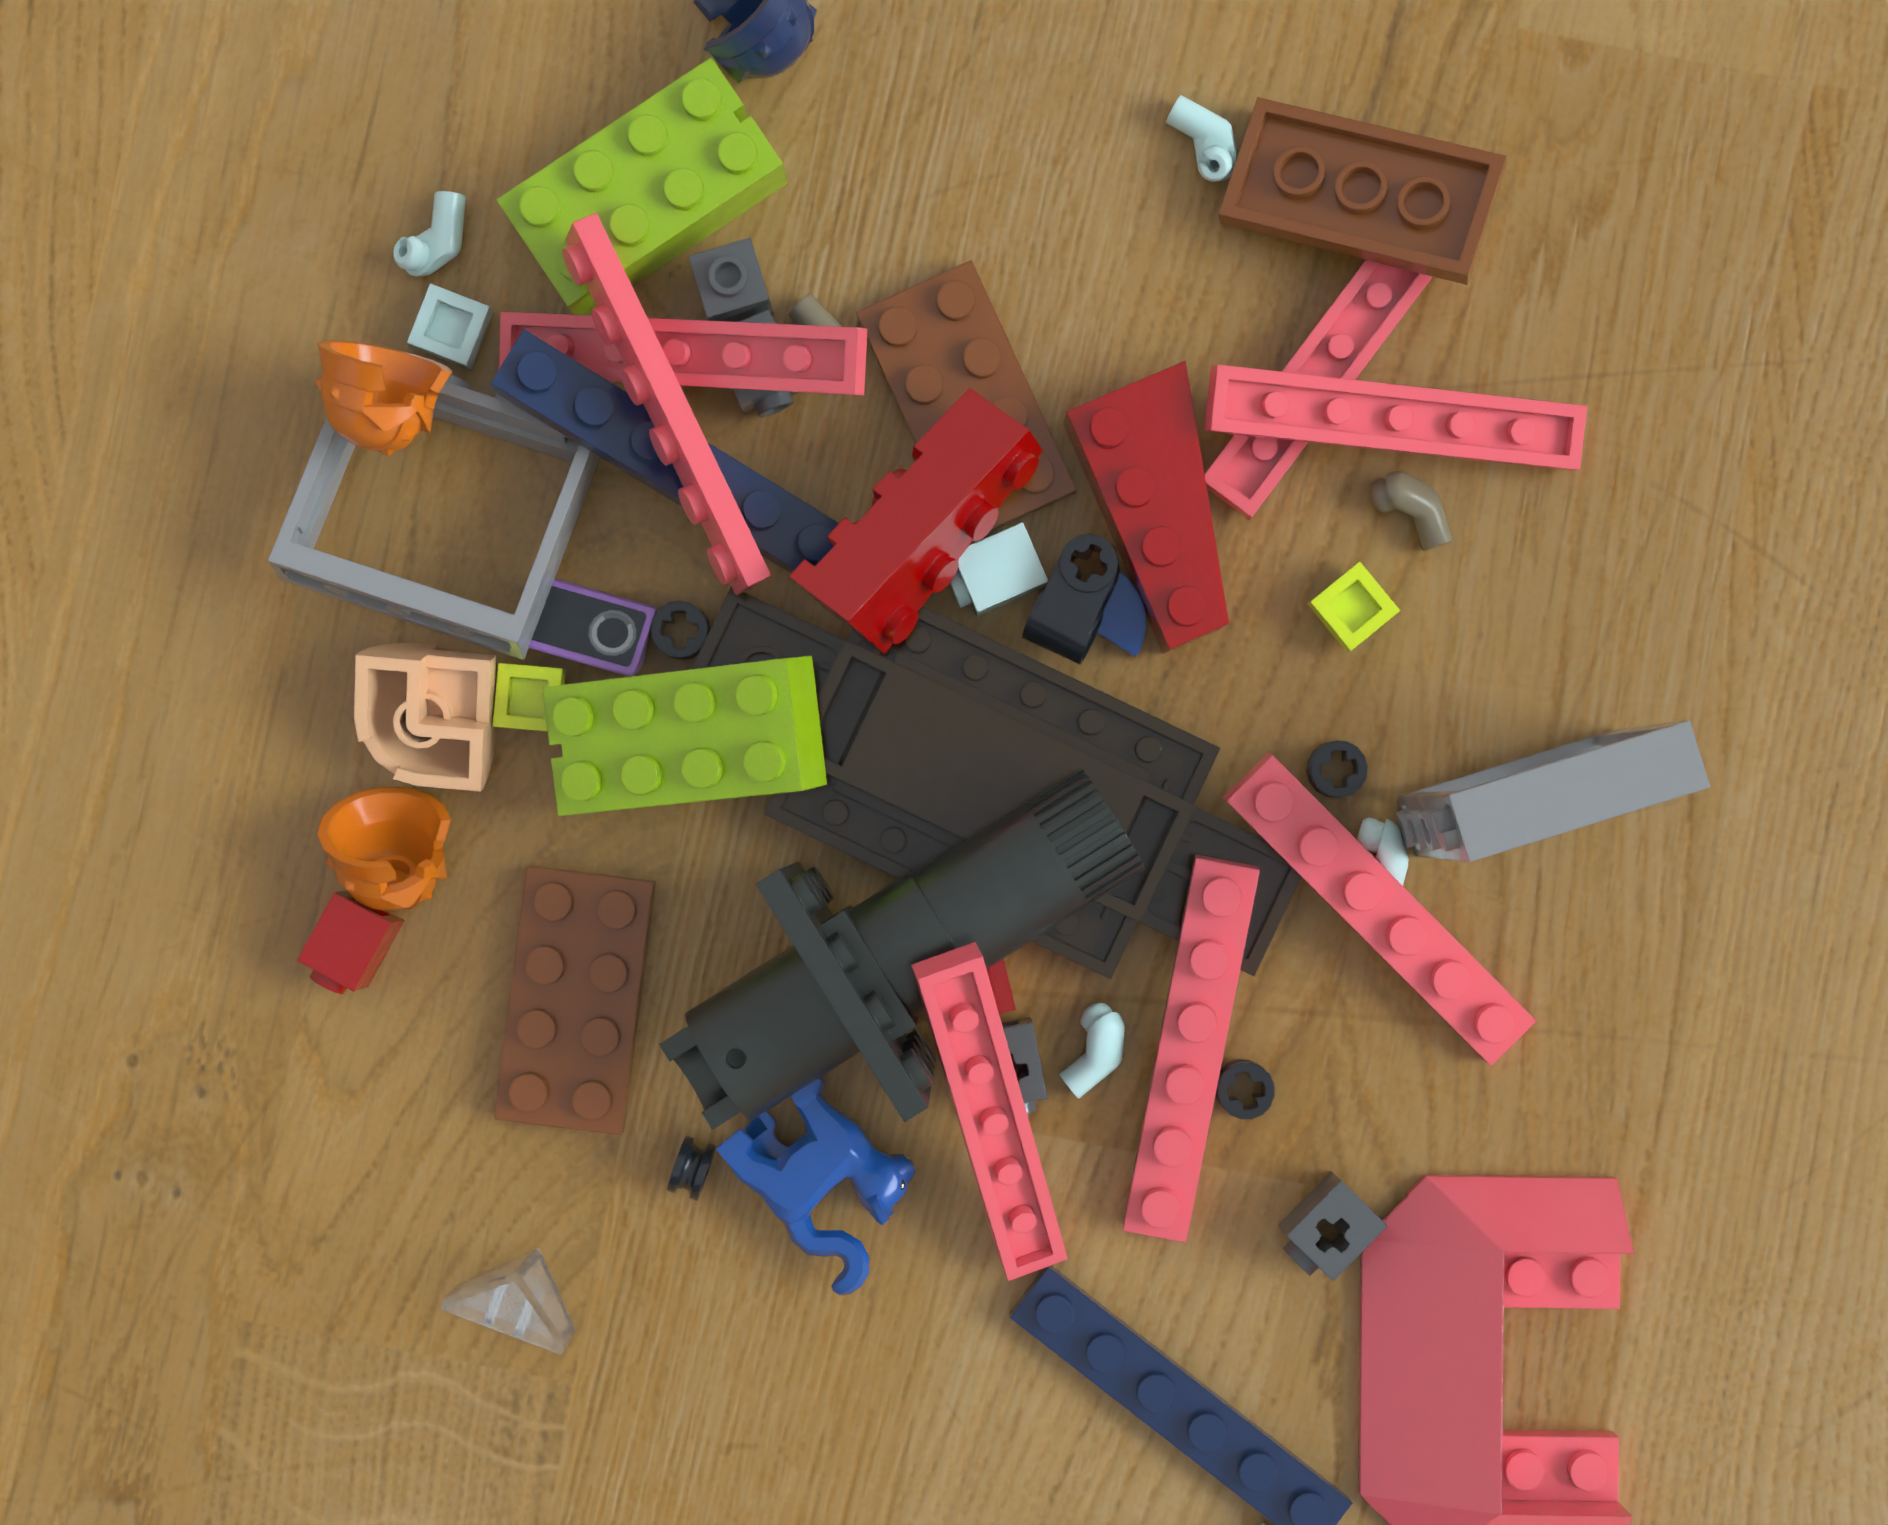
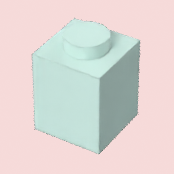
M1022 522L969 545L958 559V570L949 584L959 607L962 608L971 604L978 617L1043 589L1047 586L1048 579Z

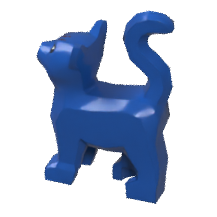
M821 1076L791 1095L807 1129V1133L793 1144L786 1146L780 1142L774 1133L777 1121L773 1115L766 1111L745 1126L746 1132L742 1128L718 1146L716 1150L738 1179L762 1196L773 1213L785 1224L791 1241L807 1255L822 1257L838 1256L844 1261V1269L831 1286L833 1292L839 1295H847L860 1288L869 1274V1255L859 1239L843 1230H816L811 1219L812 1211L836 1185L845 1178H848L852 1181L863 1207L870 1212L878 1223L883 1225L890 1220L889 1216L894 1214L892 1207L906 1194L908 1184L914 1176L916 1169L911 1159L905 1154H888L876 1149L858 1122L830 1105L821 1094L825 1084V1080Z

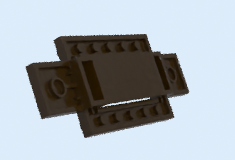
M732 586L730 587L692 669L812 656L827 785L804 791L773 794L764 815L890 875L901 878L910 871L913 873L917 872L1082 768L1120 823L1141 858L1145 870L1031 942L1111 979L1138 922L1178 940L1194 856L1196 854L1259 866L1260 873L1240 969L1255 976L1301 876L1264 839L1195 807L1194 803L1220 747L923 606L918 611L919 618L917 624L909 636L899 644L893 643L884 654L854 630H851L847 640H843L747 593L742 592L736 595Z

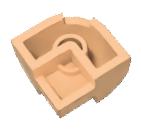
M414 642L372 646L358 652L355 655L354 721L358 742H364L374 760L394 774L392 778L394 780L415 786L481 792L489 777L497 737V727H493L496 655L438 650L437 643Z

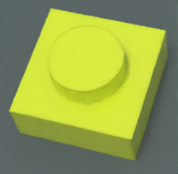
M1361 562L1352 566L1307 603L1347 653L1356 648L1400 611Z
M498 663L493 727L548 732L542 687L565 685L566 670L562 668Z

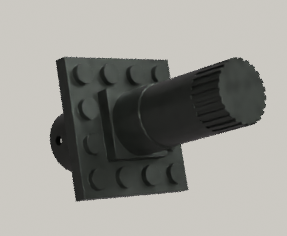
M1082 768L917 872L913 873L910 871L855 907H852L850 904L834 915L828 909L827 904L835 898L822 875L815 866L804 870L798 861L778 869L756 883L757 888L793 945L687 1011L685 1018L688 1026L659 1045L668 1060H674L689 1080L704 1108V1111L701 1113L712 1130L740 1112L748 1119L753 1120L860 1052L899 1115L906 1122L928 1108L931 1085H933L932 1078L934 1077L932 1070L935 1069L933 1063L936 1062L932 1051L917 1029L908 1034L906 1033L917 1026L919 1015L925 1012L911 965L976 942L983 955L987 969L1144 871V864L1104 798Z

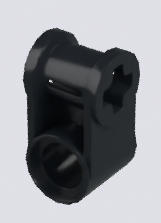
M1086 534L1077 536L1068 542L1062 550L1047 586L1043 588L1031 610L1023 630L1022 639L1077 664H1082L1097 635L1104 617V610L1120 574L1117 554L1107 540L1101 536ZM1093 552L1100 553L1101 565L1107 570L1103 576L1092 574L1087 582L1080 581L1081 573L1074 564L1077 558L1088 560Z

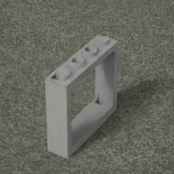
M454 375L449 376L438 394L433 417L572 463L513 615L314 549L356 446L340 436L331 427L326 417L268 559L280 580L524 660L601 457L498 394L495 397L473 391L467 382Z
M1690 720L1612 729L1397 796L1402 810L1395 812L1404 846L1406 849L1414 847L1416 857L1472 862L1711 786Z

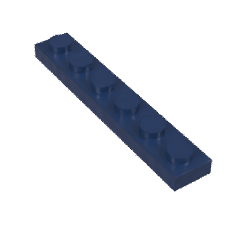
M523 329L488 389L682 507L678 489L682 488L683 485L673 464L664 465L652 445L649 430L654 428V425L644 404L636 406L627 392ZM708 443L761 555L790 573L804 560L816 566L834 547L828 541L827 536L839 523Z
M1052 1265L1042 1269L1009 1312L1010 1318L1275 1525H1336L1353 1504L1349 1496Z

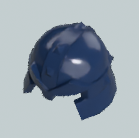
M694 0L693 2L709 22L722 15L730 23L717 39L712 38L706 43L704 50L709 52L718 64L738 83L745 78L763 79L783 73L794 65L805 52L809 43L813 41L814 17L817 9L810 5L808 0Z

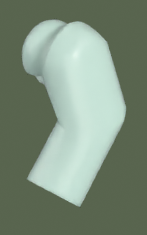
M1180 95L1166 120V124L1193 138L1198 171L1204 179L1210 182H1220L1230 178L1238 157L1231 124L1219 115Z
M437 191L434 193L431 227L418 236L401 237L394 246V260L401 269L406 270L412 276H428L459 254L462 247L466 196L449 191Z
M1372 817L1364 819L1357 840L1368 851L1377 853L1376 859L1403 886L1409 858L1399 826L1389 819H1386L1385 823Z
M1094 1003L1083 1011L1080 1024L1087 1031L1086 1052L1059 1074L1078 1099L1113 1072L1122 1061L1125 1025L1121 1015L1117 1012H1112L1110 1006L1105 1003Z

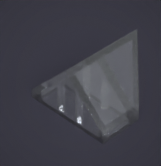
M539 1248L458 1284L445 1296L440 1310L560 1355L563 1354L572 1341L576 1330Z

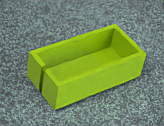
M711 57L496 200L570 311L574 315H591V310L597 306L586 284L578 286L572 279L562 253V249L567 247L565 240L573 222L595 213L598 214L633 287L788 184L782 161L752 116L747 117L744 104Z
M812 656L542 687L549 745L561 744L563 755L562 757L551 758L558 816L797 792L827 785Z

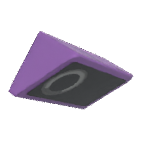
M555 578L529 648L626 676H635L644 665L651 636L652 620L656 614L657 607Z

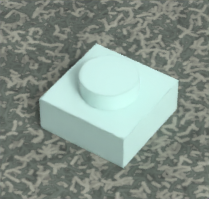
M430 283L407 343L415 349L471 370L494 311L490 306Z

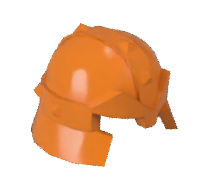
M323 340L317 342L322 371L321 377L315 383L320 389V396L323 399L327 420L340 436L360 448L379 451L389 457L395 451L407 447L421 431L431 432L434 406L438 394L452 373L449 367L425 357L382 346L343 340Z
M378 787L360 791L335 803L321 818L317 835L323 850L329 857L325 863L334 870L338 883L357 902L371 909L387 911L415 908L420 902L432 898L437 879H447L443 842L446 840L451 818L445 805L429 793L408 787Z

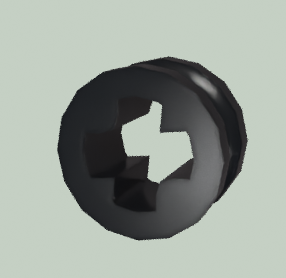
M684 601L670 602L661 607L653 617L651 625L652 640L657 648L671 658L680 660L697 656L710 631L709 620L703 611L693 604ZM679 613H686L687 622L698 626L697 637H687L688 646L684 648H676L675 639L664 635L665 624H675L674 615Z
M1336 740L1321 744L1312 751L1307 760L1306 774L1309 783L1315 791L1326 797L1342 798L1353 795L1362 787L1367 778L1368 765L1364 754L1357 746L1346 741ZM1332 751L1342 752L1341 761L1351 760L1353 766V773L1343 776L1342 787L1339 788L1332 787V778L1323 779L1320 772L1321 764L1331 762Z
M1237 1059L1227 1063L1220 1070L1216 1097L1219 1104L1230 1115L1239 1119H1254L1263 1115L1270 1108L1275 1097V1085L1270 1074L1258 1063L1248 1059ZM1242 1072H1246L1251 1081L1261 1082V1092L1253 1093L1254 1103L1243 1106L1237 1097H1228L1227 1095L1228 1085H1237L1234 1076Z
M686 1135L675 1161L667 1191L675 1193L676 1190L683 1188L689 1192L690 1199L698 1201L712 1164L716 1145L709 1143L706 1147L700 1148L694 1144L693 1137Z

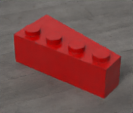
M1185 360L1067 411L1063 422L1131 582L1141 597L1145 614L1163 654L1218 631L1229 624Z
M969 388L913 446L912 458L915 462L907 471L905 469H897L892 473L889 471L872 489L874 494L872 507L855 523H852L845 517L827 536L828 541L834 547L816 566L804 560L789 577L827 611L885 654L893 643H901L913 631L919 618L918 611L933 592L942 591L952 581L958 570V559L973 540L979 541L990 532L999 515L998 508L1013 489H1021L1029 482L1038 467V457L1043 452L1042 448L1029 429Z

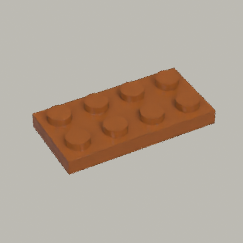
M1257 97L1218 215L1220 224L1468 285L1505 171L1507 156Z
M972 260L856 312L861 327L868 329L867 340L915 444L971 388L1029 429L1042 448L1043 452L1038 457L1039 464L1034 475L1025 486L1018 490L1013 489L998 508L999 515L990 532L1076 493L1077 489Z
M539 866L526 867L495 1120L621 1135L624 1132L656 881Z

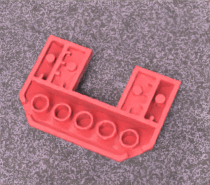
M1423 1175L1406 1192L1408 1195L1382 1220L1387 1227L1360 1254L1359 1494L1389 1525H1629L1632 1515L1618 1502L1619 1437L1613 1431L1503 1430L1504 1307L1620 1309V1254H1634L1617 1178Z

